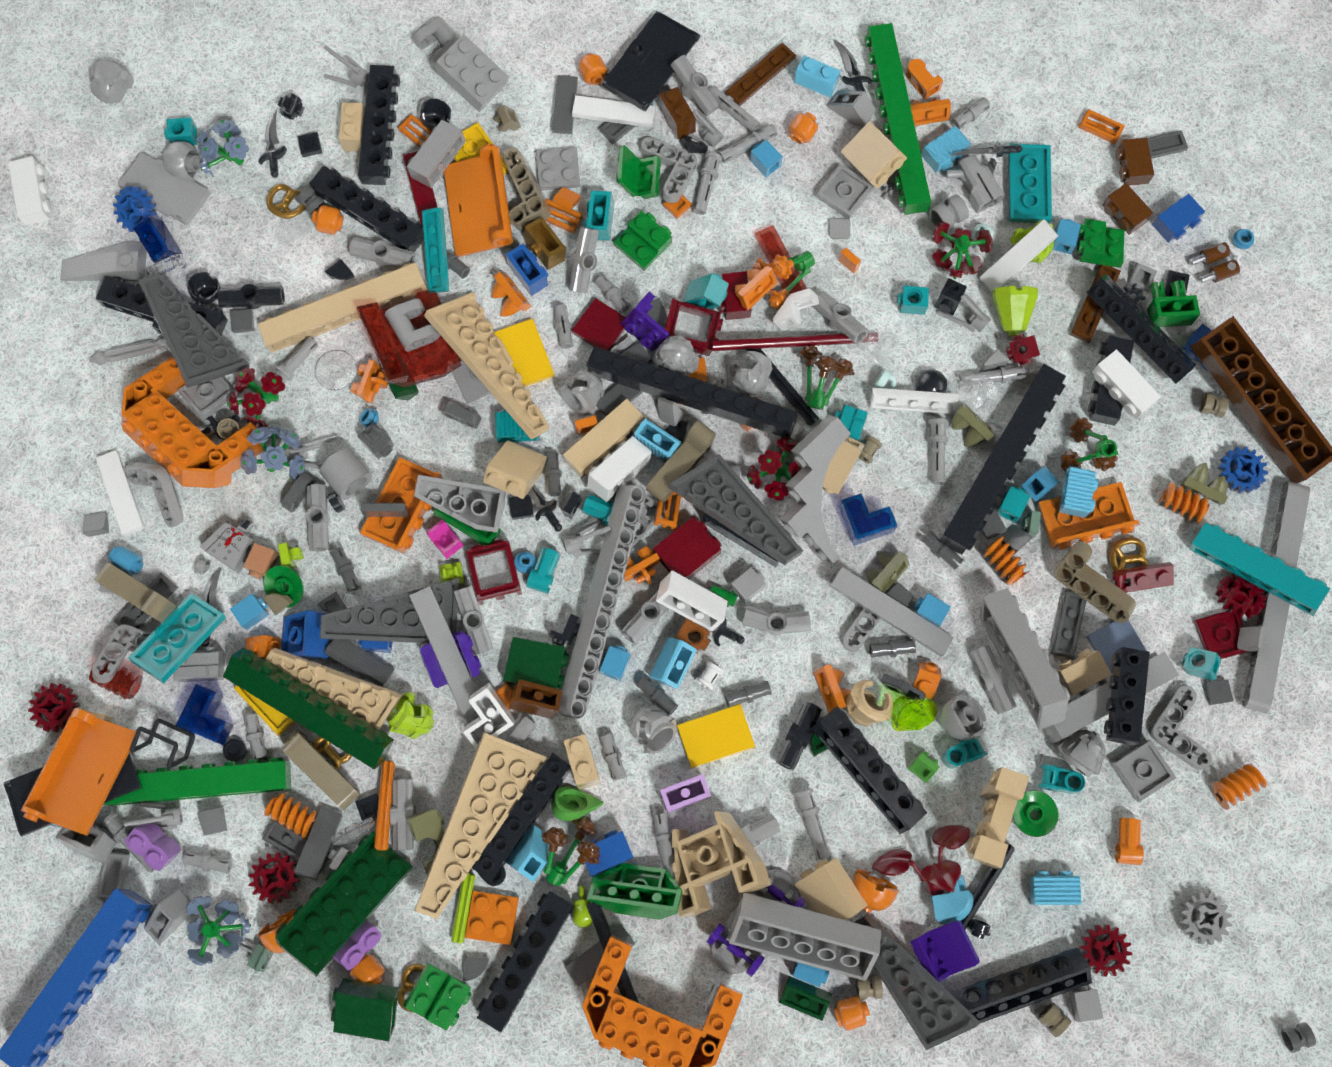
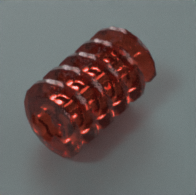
M106 663L104 669L99 671L100 675H103L105 672L107 673L109 664ZM123 667L120 671L118 669L113 679L107 683L96 682L93 679L91 670L89 681L94 684L97 683L101 688L105 687V690L112 691L113 694L120 695L123 699L130 700L139 691L143 676L138 675L135 678L134 671L127 674L128 668Z

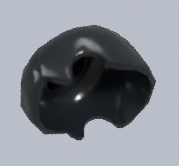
M428 99L423 102L421 107V123L430 130H433L441 120L450 123L451 108L440 99Z
M208 272L195 273L186 282L188 293L194 301L201 304H210L217 300V291L221 289L220 283L217 278L213 279L210 277Z
M934 369L923 370L916 378L915 391L946 393L947 379L941 371Z

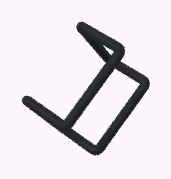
M158 718L154 722L152 731L144 727L137 728L130 752H136L150 745L154 737L173 745L167 763V769H171L188 759L195 741V734ZM159 723L191 737L184 757L173 762L178 749V743L156 733ZM141 731L150 735L148 741L136 746Z

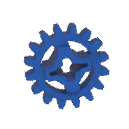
M128 186L125 189H120V195H115L118 202L113 203V206L117 207L113 214L119 216L116 220L117 223L123 222L122 228H128L129 232H143L144 229H150L149 223H155L152 216L157 215L153 211L156 204L151 203L153 196H147L148 191L141 190L139 186Z
M1246 446L1242 450L1236 447L1233 451L1229 450L1225 454L1226 456L1220 459L1223 464H1220L1218 469L1223 472L1218 476L1226 478L1227 484L1231 485L1230 491L1237 488L1238 494H1241L1244 490L1248 494L1253 489L1257 490L1261 487L1260 484L1266 481L1264 476L1268 474V471L1263 470L1267 463H1261L1260 460L1263 456L1257 457L1255 449L1252 452H1248V447Z

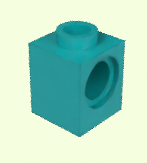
M191 117L167 119V127L164 128L165 139L169 140L170 143L184 141L197 145V126Z
M904 286L902 292L897 295V306H900V313L926 314L929 302V287ZM908 298H914L917 302L912 303Z
M1011 486L997 510L998 515L1016 523L1020 519L1030 495L1026 494V491L1020 487Z
M1190 647L1188 654L1185 653L1182 665L1189 675L1215 681L1222 660L1216 652ZM1205 660L1202 666H1196L1198 661Z

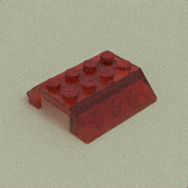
M429 290L416 293L415 299L421 300L425 311L421 315L410 319L415 330L431 325L424 315L426 310L442 305L436 292L430 294ZM375 302L356 308L388 383L408 387L445 377L462 366L460 363L462 359L441 335L430 344L411 351H405L385 317V312L391 307L380 309L378 303Z

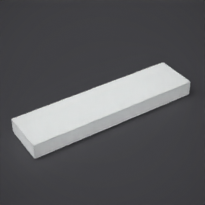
M575 95L572 117L653 128L656 106L650 105L647 111H643L629 102Z
M1043 220L979 278L991 292L995 288L1002 287L1059 235L1046 220Z
M873 388L870 408L955 414L959 394Z
M115 450L96 457L122 535L127 536L145 529L119 452Z

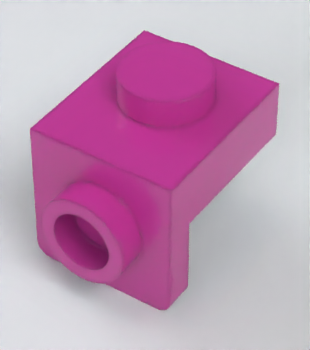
M441 520L426 532L430 540L446 559L464 546L444 520Z

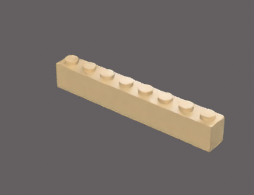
M408 263L395 271H387L377 278L366 279L354 287H346L336 294L325 295L318 301L307 302L295 310H287L277 317L266 318L258 324L265 346L273 353L300 343L307 337L313 338L429 291L417 263Z

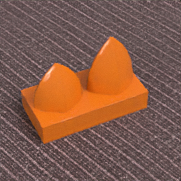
M933 98L930 102L926 103L913 99L910 102L915 126L950 120L951 102L949 99L940 100Z
M769 266L762 270H747V276L750 281L747 284L735 286V293L740 299L743 308L749 310L777 284L774 271Z
M499 271L494 276L496 283L493 286L491 297L502 298L508 295L501 308V317L511 316L520 310L527 311L532 307L508 274Z
M831 664L814 671L813 674L827 711L830 712L837 706L840 709L846 707V700L851 690L840 688L838 685L844 677V672L837 668H832Z

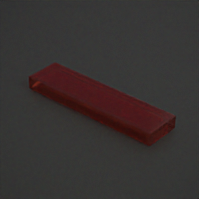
M774 225L755 233V238L768 263H773L772 260L778 254L786 256L787 259L791 258ZM794 266L791 268L792 274L787 280L776 276L782 289H786L800 275ZM802 279L789 292V295L807 289Z

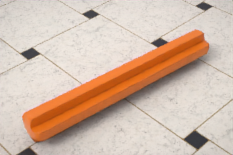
M383 761L381 767L374 846L379 851L388 849L390 807L393 794L392 784L395 771L393 761Z

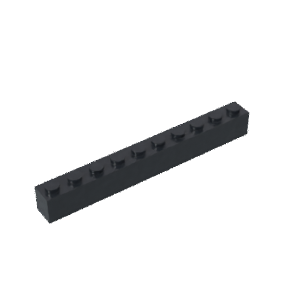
M595 346L586 364L588 371H594L602 379L657 397H663L675 403L780 437L791 438L797 422V411Z
M1046 364L1042 365L939 541L940 543L961 555L966 549L969 551L972 549L977 540L973 538L976 532H982L987 523L984 520L987 514L991 516L997 506L994 503L996 497L1001 498L1007 488L1004 483L1007 479L1011 481L1017 471L1014 468L1017 462L1021 463L1027 452L1024 451L1026 445H1032L1037 436L1034 434L1036 428L1041 429L1047 419L1043 417L1045 412H1051L1056 403L1053 400L1055 395L1060 396L1066 385L1063 384L1066 375Z

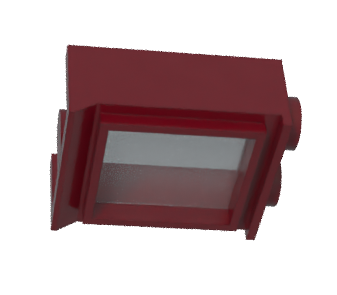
M672 298L665 323V330L669 333L667 338L669 336H683L688 341H691L693 349H697V354L710 356L712 352L711 341L719 340V338L715 337L717 331H721L723 319H720L721 311L707 309Z
M495 540L491 545L487 546L475 545L470 548L471 550L466 551L479 605H483L484 600L492 598L502 600L505 598L504 595L516 592L518 596L523 595L509 540Z

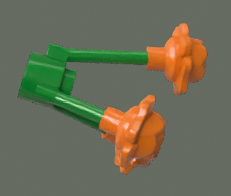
M805 251L788 259L786 256L778 254L772 260L773 263L768 264L762 261L761 258L756 260V264L753 265L752 269L762 270L769 266L778 278L786 280L792 274L791 268L793 266L797 271H802L786 289H782L780 292L773 289L768 292V302L772 308L779 310L786 301L789 292L805 275L811 273L810 267L815 265V259L811 252Z

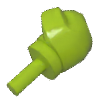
M578 886L579 900L574 901L573 923L577 927L592 926L593 922L589 915L587 904L591 902L585 900L584 886Z

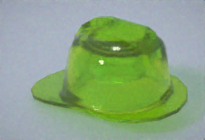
M900 696L893 701V714L890 719L892 728L896 731L921 730L934 721L937 715V706L932 700Z

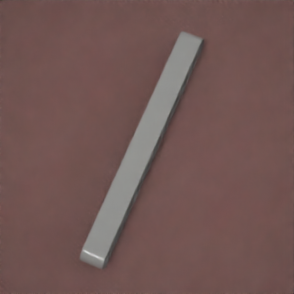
M1286 481L1281 491L1283 494H1281L1278 507L1280 514H1277L1274 529L1276 534H1273L1270 550L1272 554H1270V557L1276 556L1282 559L1285 565L1297 568L1310 487ZM1264 591V596H1267L1266 604L1259 612L1261 616H1258L1257 626L1265 627L1263 645L1261 649L1251 653L1253 658H1250L1247 674L1249 679L1246 680L1243 696L1245 701H1242L1243 708L1267 714L1272 705L1290 604Z
M622 485L617 491L608 523L611 530L605 533L562 687L558 711L562 716L580 719L587 712L646 498L645 489L641 485Z

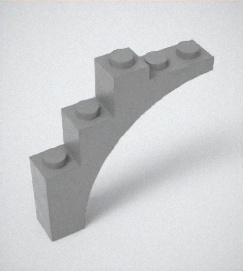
M828 415L791 450L795 455L794 461L802 469L785 486L790 490L788 492L789 496L797 503L780 520L784 524L783 528L790 536L794 535L803 538L809 546L813 545L815 547V554L823 562L827 560L834 564L840 557L830 544L824 529L821 514V493L830 461L839 446L851 433L838 417Z

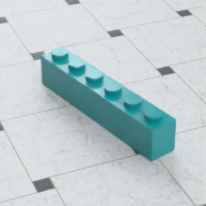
M1205 522L1190 548L1191 551L1313 617L1331 589L1327 587L1324 581L1306 576L1303 570L1285 565L1282 559L1266 555L1261 548L1255 545L1249 546L1240 537L1234 534L1230 536L1215 524L1210 525Z

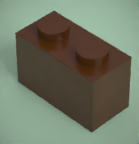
M676 87L659 94L660 110L677 140L682 138V136L696 132L695 116L679 88Z
M1147 137L1122 140L1115 153L1116 160L1120 161L1121 166L1119 169L1120 179H1123L1124 184L1127 183L1129 186L1149 184L1155 174Z
M1127 183L1108 195L1103 203L1105 212L1117 221L1119 228L1126 231L1128 235L1147 223L1153 215L1151 209Z
M519 679L513 687L509 709L553 719L559 711L562 690Z

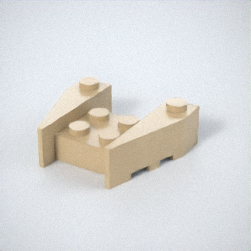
M1000 767L992 772L989 781L979 794L980 797L989 800L985 801L982 808V814H985L983 821L977 825L976 836L969 838L964 844L969 859L996 869L1002 868L1008 844H1005V839L1016 803L1023 799L1029 776L1004 767Z
M715 811L714 815L717 825L692 836L689 835L688 830H672V848H675V863H672V869L675 872V881L683 891L678 909L679 917H693L711 910L712 907L705 884L733 873L740 893H753L771 885L764 861L729 812Z

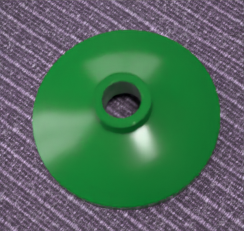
M284 565L274 566L267 571L263 582L266 595L270 593L287 595L294 601L287 608L297 605L304 593L303 582L297 572Z
M1041 791L1025 792L1023 799L1017 801L1013 813V820L1017 828L1031 837H1042L1052 832L1057 825L1059 817L1058 808L1054 800ZM1031 810H1035L1037 812V818H1031Z

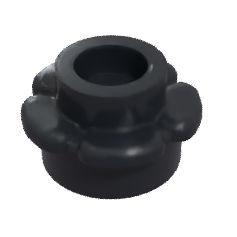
M973 919L971 925L968 926L972 930L971 935L977 938L984 939L985 935H991L989 933L991 926L983 921Z

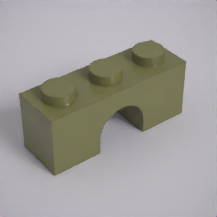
M434 808L406 818L415 841L418 842L425 838H431L435 843L436 850L434 855L422 861L427 876L444 835L442 828L444 824L443 816L440 811L436 812Z

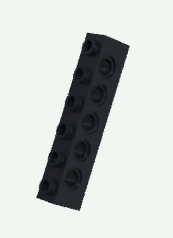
M370 65L358 170L361 184L386 185L387 178L391 176V168L388 166V162L393 157L390 143L394 141L395 137L392 124L396 123L394 105H398L396 87L400 86V75L396 73L394 66Z
M323 165L310 181L309 186L315 190L317 196L398 248L415 252L424 241L423 226L419 222H412L407 219V216L402 211L393 210L386 201L382 199L379 201L369 190L360 189L353 180L349 178L346 180L336 169H329ZM372 207L370 211H365L367 208ZM384 218H390L388 221L382 222ZM400 229H406L404 232H398Z
M1107 274L1101 277L1086 292L1175 384L1196 366Z
M105 276L95 298L103 307L151 322L155 321L147 301L141 304L145 297L138 283H133L132 285L119 277L112 279ZM196 301L188 302L191 308L197 314L206 317L205 320L222 336L228 322L223 311L216 307L206 308Z
M838 706L811 727L899 834L910 830L928 813L923 808L922 803L908 790L907 785L896 776L892 767L880 757L876 748L870 745L863 737L861 730L853 725L848 719V715Z
M552 752L493 839L483 850L479 859L472 866L473 870L490 882L495 880L500 870L505 866L506 860L530 826L535 823L556 793V790H558L572 770L570 764Z
M549 891L548 894L543 893L537 903L540 907L536 915H530L525 924L528 927L524 936L521 934L518 936L513 945L516 948L512 957L509 955L506 957L501 966L504 970L500 978H494L489 987V990L492 991L488 999H482L476 1010L480 1012L477 1016L479 1020L499 1032L504 1031L574 907V904L552 891ZM552 911L554 913L555 919L552 924L547 925L543 922L542 916L544 912ZM535 931L540 932L543 936L542 943L538 946L532 944L530 940L532 933ZM523 952L530 955L531 961L528 966H522L518 961L520 954ZM509 974H515L518 977V985L514 988L508 986L506 982ZM497 995H502L506 999V1006L503 1009L497 1008L494 1004Z
M1078 947L950 993L980 1023L1092 984L1091 968Z

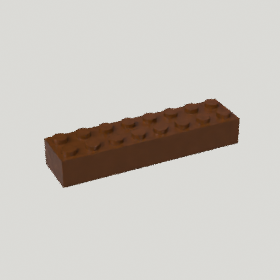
M1234 316L1218 325L1190 346L1291 482L1300 483L1309 479L1332 461V446Z

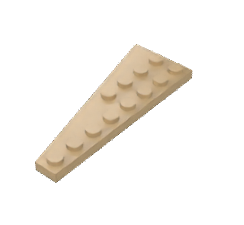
M472 292L426 310L425 318L530 439L547 432L550 426L539 407H536L531 400L532 394L522 384L520 373H516L512 366L514 362L501 339H498L494 334L492 323L487 321L484 316L485 311L483 307H479L475 300L476 295Z
M483 733L414 911L438 919L453 897L454 892L461 882L464 881L487 844L493 839L508 817L511 809L521 798L542 764L545 763L547 757Z

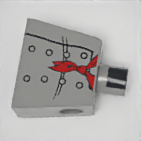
M244 518L236 528L225 522L200 548L239 574L255 543L247 536L254 525Z

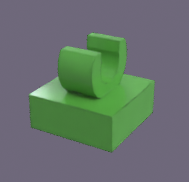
M927 751L921 752L908 768L925 783L929 781L940 767L937 765V759L933 762L927 757L929 754Z

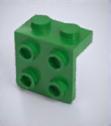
M620 146L618 154L619 165L616 174L618 184L635 200L658 197L661 159L658 156L639 159L627 146Z

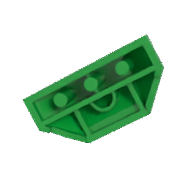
M621 863L603 874L593 877L587 899L616 914L661 920L678 913L683 891L667 869Z

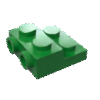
M641 211L627 224L628 228L614 241V246L645 271L672 244V232L665 225L659 226L656 223V218L650 212L645 214Z
M1085 219L1084 223L1080 226L1078 234L1081 237L1077 245V253H1080L1079 262L1121 268L1124 261L1125 231L1106 227V221Z
M427 962L403 1006L447 1031L449 1026L453 1027L459 1019V1013L457 1012L461 1005H466L470 1000L471 987L464 981Z

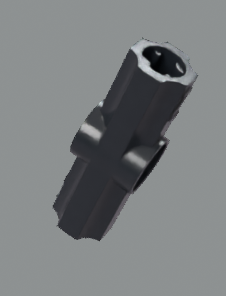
M245 284L241 288L220 289L217 291V299L220 308L248 307L249 309H258L261 306L284 305L285 294L282 285L256 287L253 284ZM255 294L252 299H248L250 295Z
M806 701L802 705L796 721L792 723L785 738L786 742L776 761L780 766L792 771L796 768L803 750L806 749L813 735L811 727L816 724L822 709L817 705Z

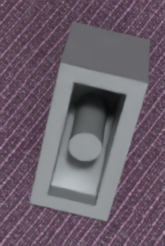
M837 91L826 105L852 124H866L876 111L865 91Z
M180 890L176 891L157 905L144 930L161 945L189 917L186 906L191 900Z

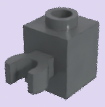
M374 422L358 435L361 443L378 460L381 457H387L393 450L394 444L392 440Z

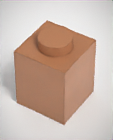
M254 543L243 567L249 571V576L260 580L261 577H265L269 569L275 566L279 554L275 550Z

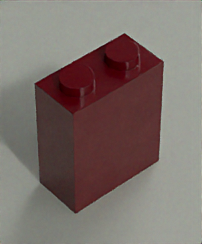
M693 516L653 548V554L657 553L660 558L659 561L669 573L674 571L690 579L721 554L720 547L722 545L715 536L711 537L707 533L708 528L700 519L697 521Z

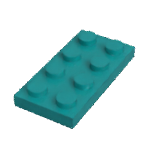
M1010 143L1009 145H1021L1023 150L1020 153L1008 154L1009 222L1036 223L1046 220L1050 224L1052 221L1051 145Z
M191 593L128 658L130 662L164 684L226 617L222 612Z

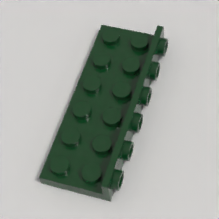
M374 831L369 836L365 835L358 843L359 847L353 853L349 852L344 857L343 864L337 870L334 869L329 873L325 884L321 888L317 887L311 893L310 900L304 906L300 905L293 913V918L288 924H282L276 932L275 940L277 945L315 977L318 976L412 870V865L389 847L385 851L375 849L376 833Z

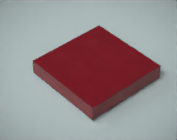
M595 298L571 331L591 346L610 351L625 330L621 323L626 317Z
M1230 610L1194 620L1204 650L1216 652L1220 659L1249 652L1237 648L1239 632L1244 627L1238 613L1235 612L1231 615Z

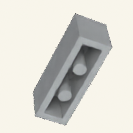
M441 120L433 128L428 139L421 144L417 154L409 160L407 169L411 178L432 188L465 144L466 140L462 130Z

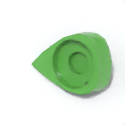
M561 787L553 795L551 809L557 819L572 821L596 810L604 802L576 788Z

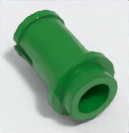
M713 585L710 592L727 600V607H734L738 597L735 591L732 590L730 592L716 585Z

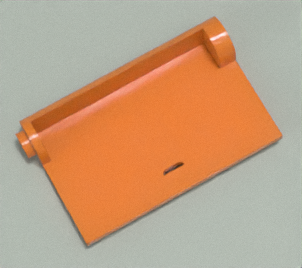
M494 144L484 145L479 150L480 156L451 163L444 171L455 254L458 257L513 243L499 147Z
M74 708L21 809L25 813L23 817L33 822L41 819L88 836L130 752L136 731L98 719L89 712Z

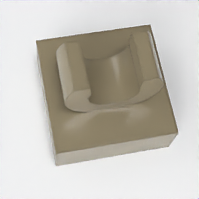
M505 105L497 108L499 115L494 118V121L497 123L502 122V125L498 127L499 131L506 132L508 129L516 131L521 128L515 110Z

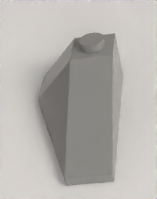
M126 241L62 260L60 280L103 281L105 276L112 279L119 277L125 281L144 279L148 242Z
M418 475L414 497L474 529L498 533L507 493L498 488Z

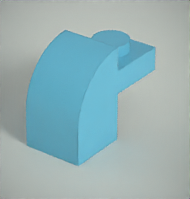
M960 875L953 893L932 896L935 919L940 925L955 920L960 921L972 909L973 895L969 890L963 891L966 890V882L963 875Z

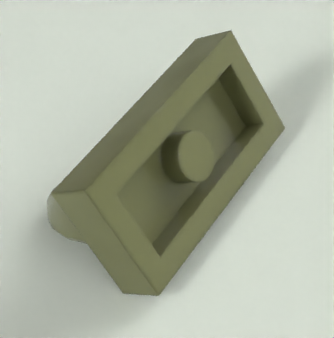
M962 402L957 407V412L952 419V429L960 430L969 425L972 426L966 434L965 447L976 446L985 440L989 441L994 436V430L968 405Z
M1206 462L1196 466L1187 477L1183 478L1180 486L1219 505L1225 504L1228 498L1226 495V478L1224 476L1218 477L1206 486L1209 473Z
M901 551L897 554L877 552L878 560L884 569L866 571L869 583L883 593H886L910 566L907 556Z

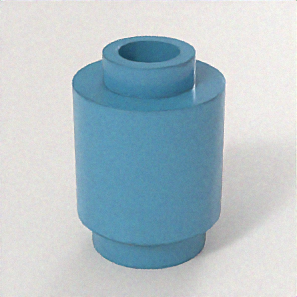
M116 546L108 556V561L129 576L138 574L144 565L141 556L125 547Z

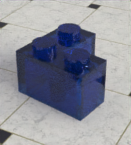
M862 493L841 500L838 506L854 546L894 533L898 527L890 506L869 513Z
M195 684L176 723V726L223 746L234 725L214 717L224 696L198 684Z

